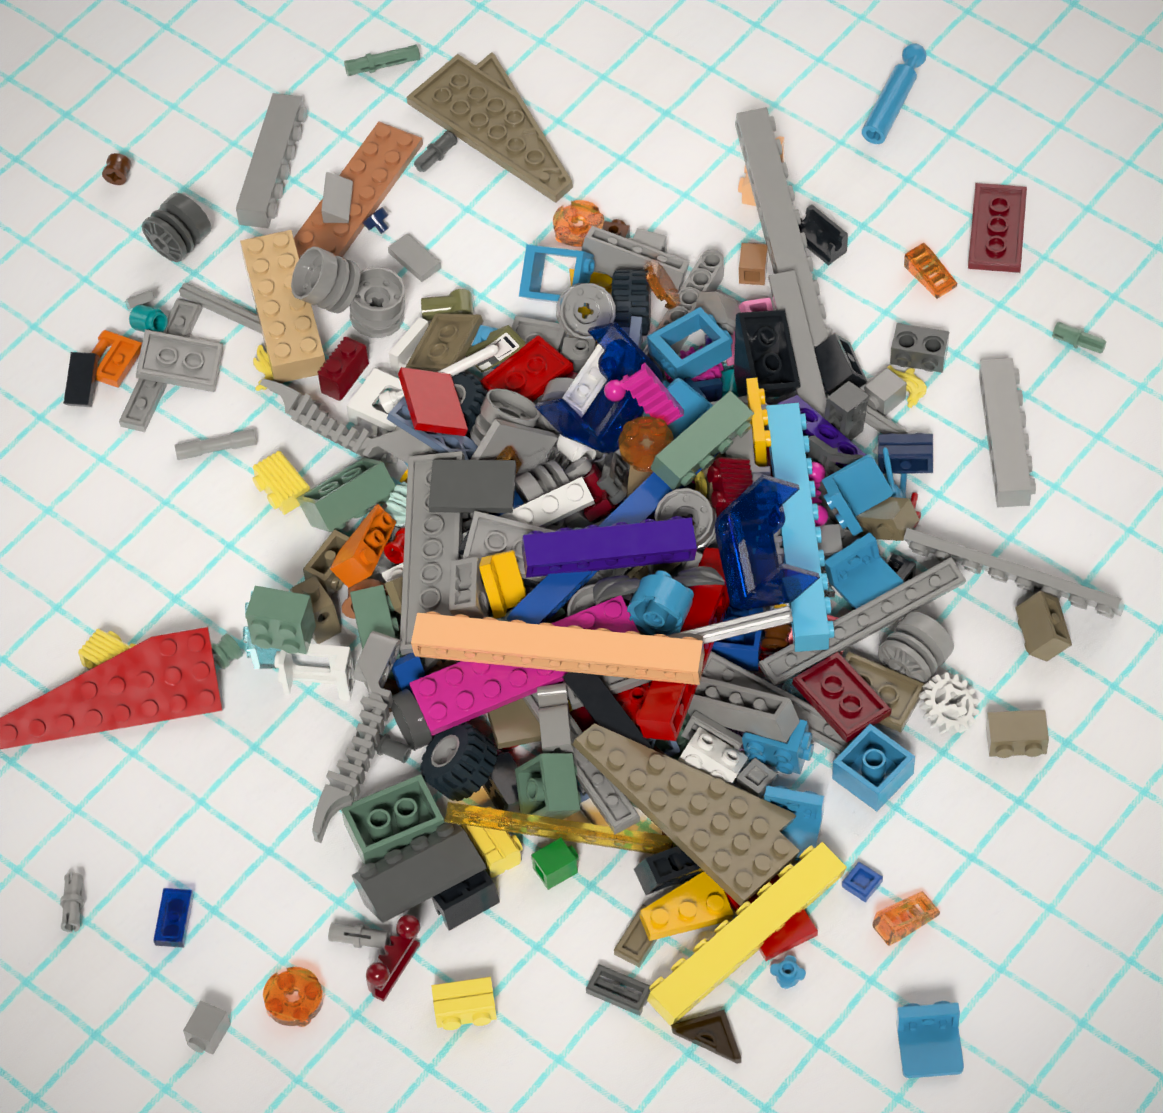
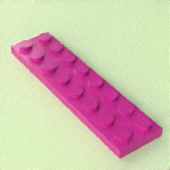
M617 596L552 623L558 627L574 625L589 630L604 628L612 632L625 633L627 631H634L639 633L633 619L632 621L629 620L631 615L627 612V606L622 596ZM461 661L409 684L429 731L433 736L536 693L538 687L564 681L562 677L568 672Z

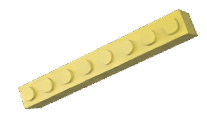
M823 842L816 848L812 845L809 846L799 856L800 862L795 866L792 864L787 865L779 873L780 879L772 885L768 882L758 891L757 895L759 897L752 904L746 901L735 912L738 915L731 922L727 919L714 930L716 935L709 941L706 938L701 940L693 948L694 954L686 960L683 957L678 960L671 968L673 973L666 979L661 976L649 987L651 992L647 1001L670 1026L677 1023L752 957L764 944V941L775 931L778 932L783 928L785 922L794 914L800 913L803 909L805 910L843 876L847 867Z

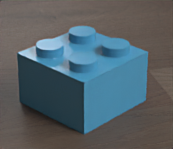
M869 724L833 761L832 779L877 812L914 774L915 756L872 724Z

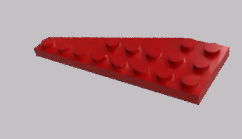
M205 627L150 637L0 718V750L223 711L209 628Z

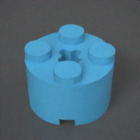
M657 571L654 575L645 576L640 580L639 588L634 593L627 608V612L631 614L629 620L632 621L633 619L637 629L646 635L653 636L657 633L667 636L679 633L692 606L694 593L690 588L672 579L669 573Z

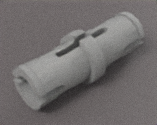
M72 872V880H70V873L64 876V895L60 899V906L63 908L61 929L65 932H72V925H74L75 932L80 929V909L84 906V899L81 896L83 876Z
M331 923L328 940L353 944L355 948L368 946L384 949L385 945L390 944L391 934L390 931L365 928L363 924L349 926ZM348 934L371 936V939L348 936Z

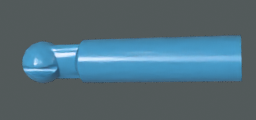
M913 43L904 48L902 52L904 63L894 67L862 128V135L868 142L882 144L885 141L917 79L914 68L921 66L926 61L927 55L923 46Z

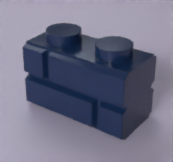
M878 434V467L883 474H886L883 448L885 447L889 452L892 473H933V434Z

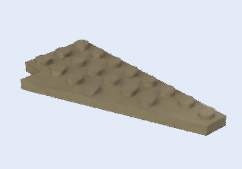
M491 52L477 65L457 54L406 97L408 105L555 203L573 188L570 176L494 53Z
M595 723L579 735L572 744L740 906L793 861L800 852L781 833L796 817L794 813Z

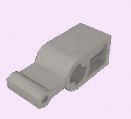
M566 683L538 687L539 722L543 753H572L574 756Z

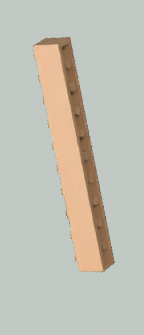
M437 612L417 613L411 640L416 657L700 685L705 655L703 641L693 637H683L680 639L670 638L664 634L650 636L640 635L634 631L619 633L604 628L589 630L574 625L558 627L550 623H540L538 625L528 624L521 620L508 622L498 621L492 617L477 619L462 614L447 616Z

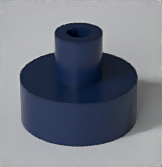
M381 207L362 223L368 230L376 227L382 234L389 228L384 222V219L389 214Z

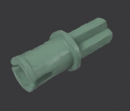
M1057 322L1054 328L1052 338L1074 345L1076 349L1078 346L1097 353H1103L1106 347L1104 339L1085 333L1084 328H1073L1061 322Z

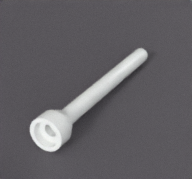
M490 345L438 372L451 374L452 377L496 355L499 352V348L497 345ZM388 390L379 395L380 402L387 414L405 397L403 390L398 392H390Z

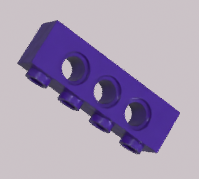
M798 395L778 403H799L800 414L805 413L806 430H802L803 436L808 435L810 437L815 435L830 447L838 448L839 453L866 455ZM836 462V466L841 469L848 465Z

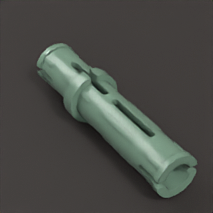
M417 44L379 54L371 55V53H368L364 57L344 61L347 76L368 71L369 73H374L375 70L420 60V53Z

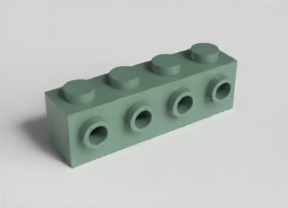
M729 391L658 453L650 469L673 491L681 485L686 487L696 477L695 472L700 468L703 470L708 468L715 459L713 456L719 451L722 454L731 447L733 444L732 440L737 435L743 437L752 427L750 421L754 412Z

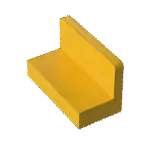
M511 550L481 558L479 569L493 617L495 619L505 617L508 608L516 607L527 596L516 554Z

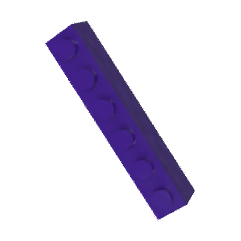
M681 516L663 521L647 519L634 524L618 522L612 526L605 527L590 525L584 529L576 530L561 528L555 532L547 533L532 531L522 536L521 546L526 578L556 573L588 572L693 561L697 551L692 518H683Z

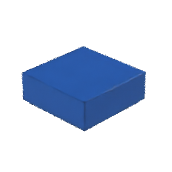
M858 862L842 881V888L866 903L883 882V876L863 863Z

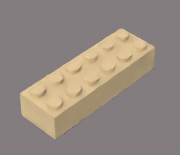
M292 230L240 240L243 260L274 381L284 383L318 375L317 371H320V367H323V363H325V356L312 306L295 298L291 288L292 275L299 260Z

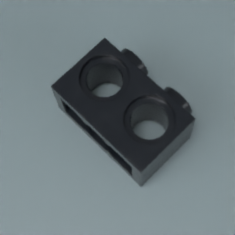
M676 846L646 857L634 868V871L645 895H649L697 876L702 869Z

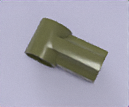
M456 289L449 296L421 298L422 318L430 321L435 313L473 314L472 293L466 289Z

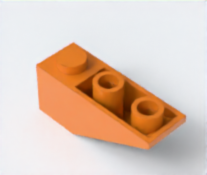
M379 504L375 505L339 550L330 570L348 588L372 576L397 522Z

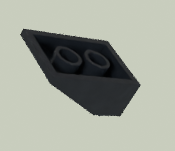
M785 310L742 312L736 314L734 377L738 397L747 396L746 379L757 378L759 389L764 388L765 398L787 396L801 387Z

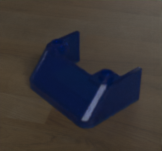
M616 322L589 328V334L604 349L599 358L598 367L601 374L607 379L605 385L611 380L621 381L625 375L632 376L641 370V365L644 363L648 365L663 384V375L660 369ZM605 385L582 418L563 398L538 402L535 405V408L563 437L601 453L616 452L645 412L643 406L640 407L638 405L637 399L632 398L629 390H626L624 398L620 401L613 402L607 399L604 394Z
M763 474L717 517L715 534L728 597L733 608L746 611L791 603L820 578L819 573L784 563L779 564L773 535L785 523L783 504L800 490L798 484Z

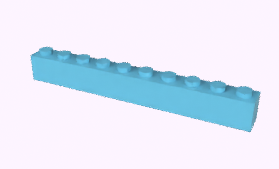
M799 403L766 405L768 426L766 427L767 430H770L771 436L769 451L775 499L777 501V513L779 516L780 536H782V548L784 549L783 563L788 603L793 616L791 627L794 651L829 649V638H834L833 621L827 620V614H831L830 597H824V590H828L827 574L821 573V567L825 566L824 551L818 550L817 544L822 543L820 526L815 527L814 520L819 519L818 505L817 503L812 504L811 497H815L814 480L809 481L808 476L812 474L811 458H806L805 452H809L808 435L803 436L802 431L806 430L805 413L800 414Z

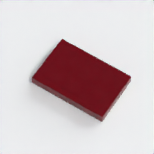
M838 651L793 678V686L846 743L858 736L869 724L874 726L891 715L892 709Z

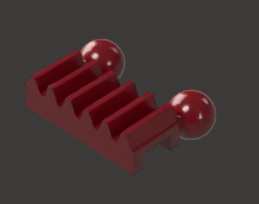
M404 915L398 920L396 925L397 936L390 937L391 946L385 945V955H379V962L371 964L366 970L368 990L372 993L373 997L383 1002L420 946V942L415 940L420 931V922L413 915Z

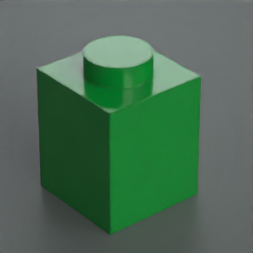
M562 838L531 854L532 867L548 890L578 873V854L572 845L567 846Z

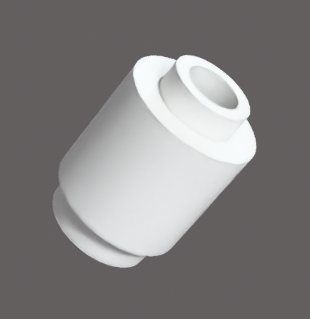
M568 429L560 434L557 448L572 463L582 457H587L591 463L596 456L594 445L577 429Z

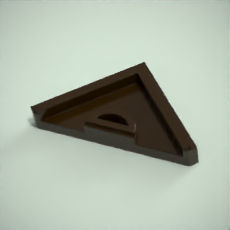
M725 1010L671 1025L673 1034L736 1064L742 1063Z

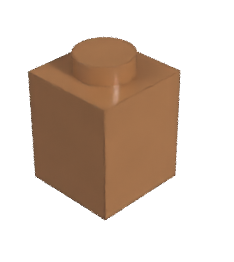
M741 244L739 284L765 285L768 262L766 244Z

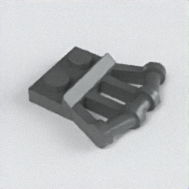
M815 435L808 437L809 452H805L806 458H811L812 462H818L823 465L825 469L824 478L841 469L836 466V462L849 465L864 457L863 455L839 453L838 448L830 447ZM821 481V486L818 488L821 495L818 499L822 500L821 506L826 508L831 520L835 524H839L835 516L839 512L837 508L831 510L823 495L828 492Z

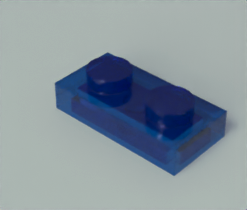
M163 888L153 939L155 946L184 948L194 897L192 890Z

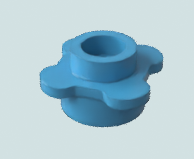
M792 955L786 956L784 961L779 964H772L770 967V973L776 976L780 987L784 989L795 986L799 980H803L806 976V971L797 965L796 958ZM790 970L791 973L786 974L785 971Z

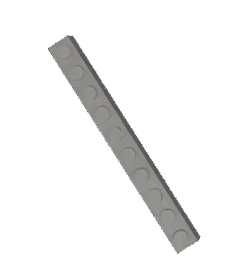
M767 107L736 113L735 127L773 272L777 274L795 270L815 348L832 334L829 327L825 328L823 320L826 319L825 307L823 303L819 304L817 298L820 295L817 280L812 279L813 262L811 256H806L804 249L807 248L805 233H800L798 225L801 224L799 210L794 209L792 201L795 200L794 191L791 185H787L788 169L786 162H781V142L779 139L775 140L774 131H776L774 117L769 116Z

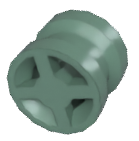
M229 634L223 635L219 643L211 644L214 661L222 669H226L233 659L238 660L243 656L241 648Z

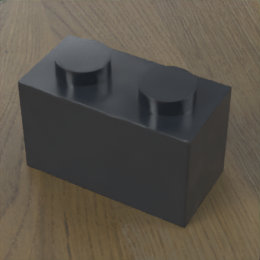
M834 333L814 348L820 375L823 379V387L827 394L831 395L848 381L859 388L866 384L867 379L849 341Z

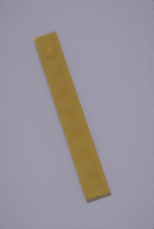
M452 802L447 804L444 820L447 823L551 839L562 838L564 841L649 854H657L677 846L666 835L627 829L614 834L608 826Z

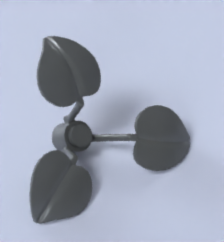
M648 565L649 575H654L653 565ZM707 566L684 569L678 572V576L672 577V579L680 582L685 587L714 584L725 586L721 575L714 568ZM627 575L610 576L599 580L593 588L595 604L597 605L608 598L636 592L639 588L640 580L637 578L630 579Z

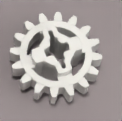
M945 672L941 676L937 674L922 686L925 691L919 694V698L924 700V702L919 705V708L926 710L923 719L930 718L932 720L930 727L939 726L940 734L948 731L950 736H953L958 732L962 733L969 729V726L976 722L974 716L979 714V710L974 708V705L979 703V700L972 698L971 695L975 690H968L966 688L967 680L960 683L957 674L950 677L948 672Z

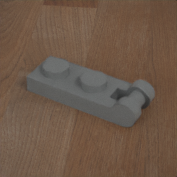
M612 451L605 456L602 476L596 484L601 490H606L610 495L608 499L613 505H616L627 495L629 469L618 455Z

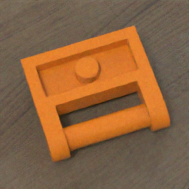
M103 330L98 336L99 341L91 353L99 355L100 359L106 348L111 347L97 368L95 380L119 388L139 357L142 342Z

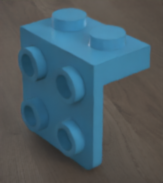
M680 378L675 379L666 388L682 406L684 415L663 429H660L661 431H666L667 436L672 441L713 406ZM643 409V416L651 419L649 413L646 414Z
M865 455L822 479L828 492L823 495L831 510L837 508L839 513L835 516L842 529L848 527L853 536L863 531L856 516L893 495L890 485L872 455Z
M870 532L825 560L828 582L854 609L904 583L896 572L880 557L876 538Z
M799 719L800 722L791 734L788 744L745 732L742 742L748 761L751 762L756 758L763 764L776 767L781 773L792 774L793 772L801 774L805 760L810 761L814 749V744H811L812 733L809 732L808 721Z
M766 786L764 800L796 815L794 821L781 833L800 850L794 860L801 861L799 856L809 846L812 845L816 848L824 813V796L812 791L800 792L790 790L784 786Z
M939 1001L933 1005L921 1006L916 1003H910L897 1008L896 1026L904 1077L920 1078L958 1075L963 1072L964 1063L958 1028L960 1018L959 1003Z

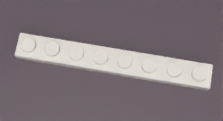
M580 477L513 509V513H505L499 517L545 528L595 504L586 483ZM465 532V533L462 534V542H463V540H464V538H465L467 532ZM403 563L381 573L386 583L403 576Z

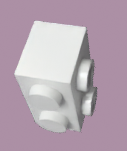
M699 727L678 761L710 776L722 779L731 785L748 757Z

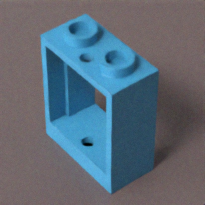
M526 244L519 297L536 301L558 302L560 295L540 293L546 255L576 258L572 286L577 283H590L591 274L595 269L593 254L584 251Z
M701 307L647 336L649 354L673 381L677 378L684 379L690 377L693 379L732 357L731 344H733L730 334L726 330H722L717 325L715 318L711 314L708 315ZM700 329L713 341L684 359H681L670 347Z

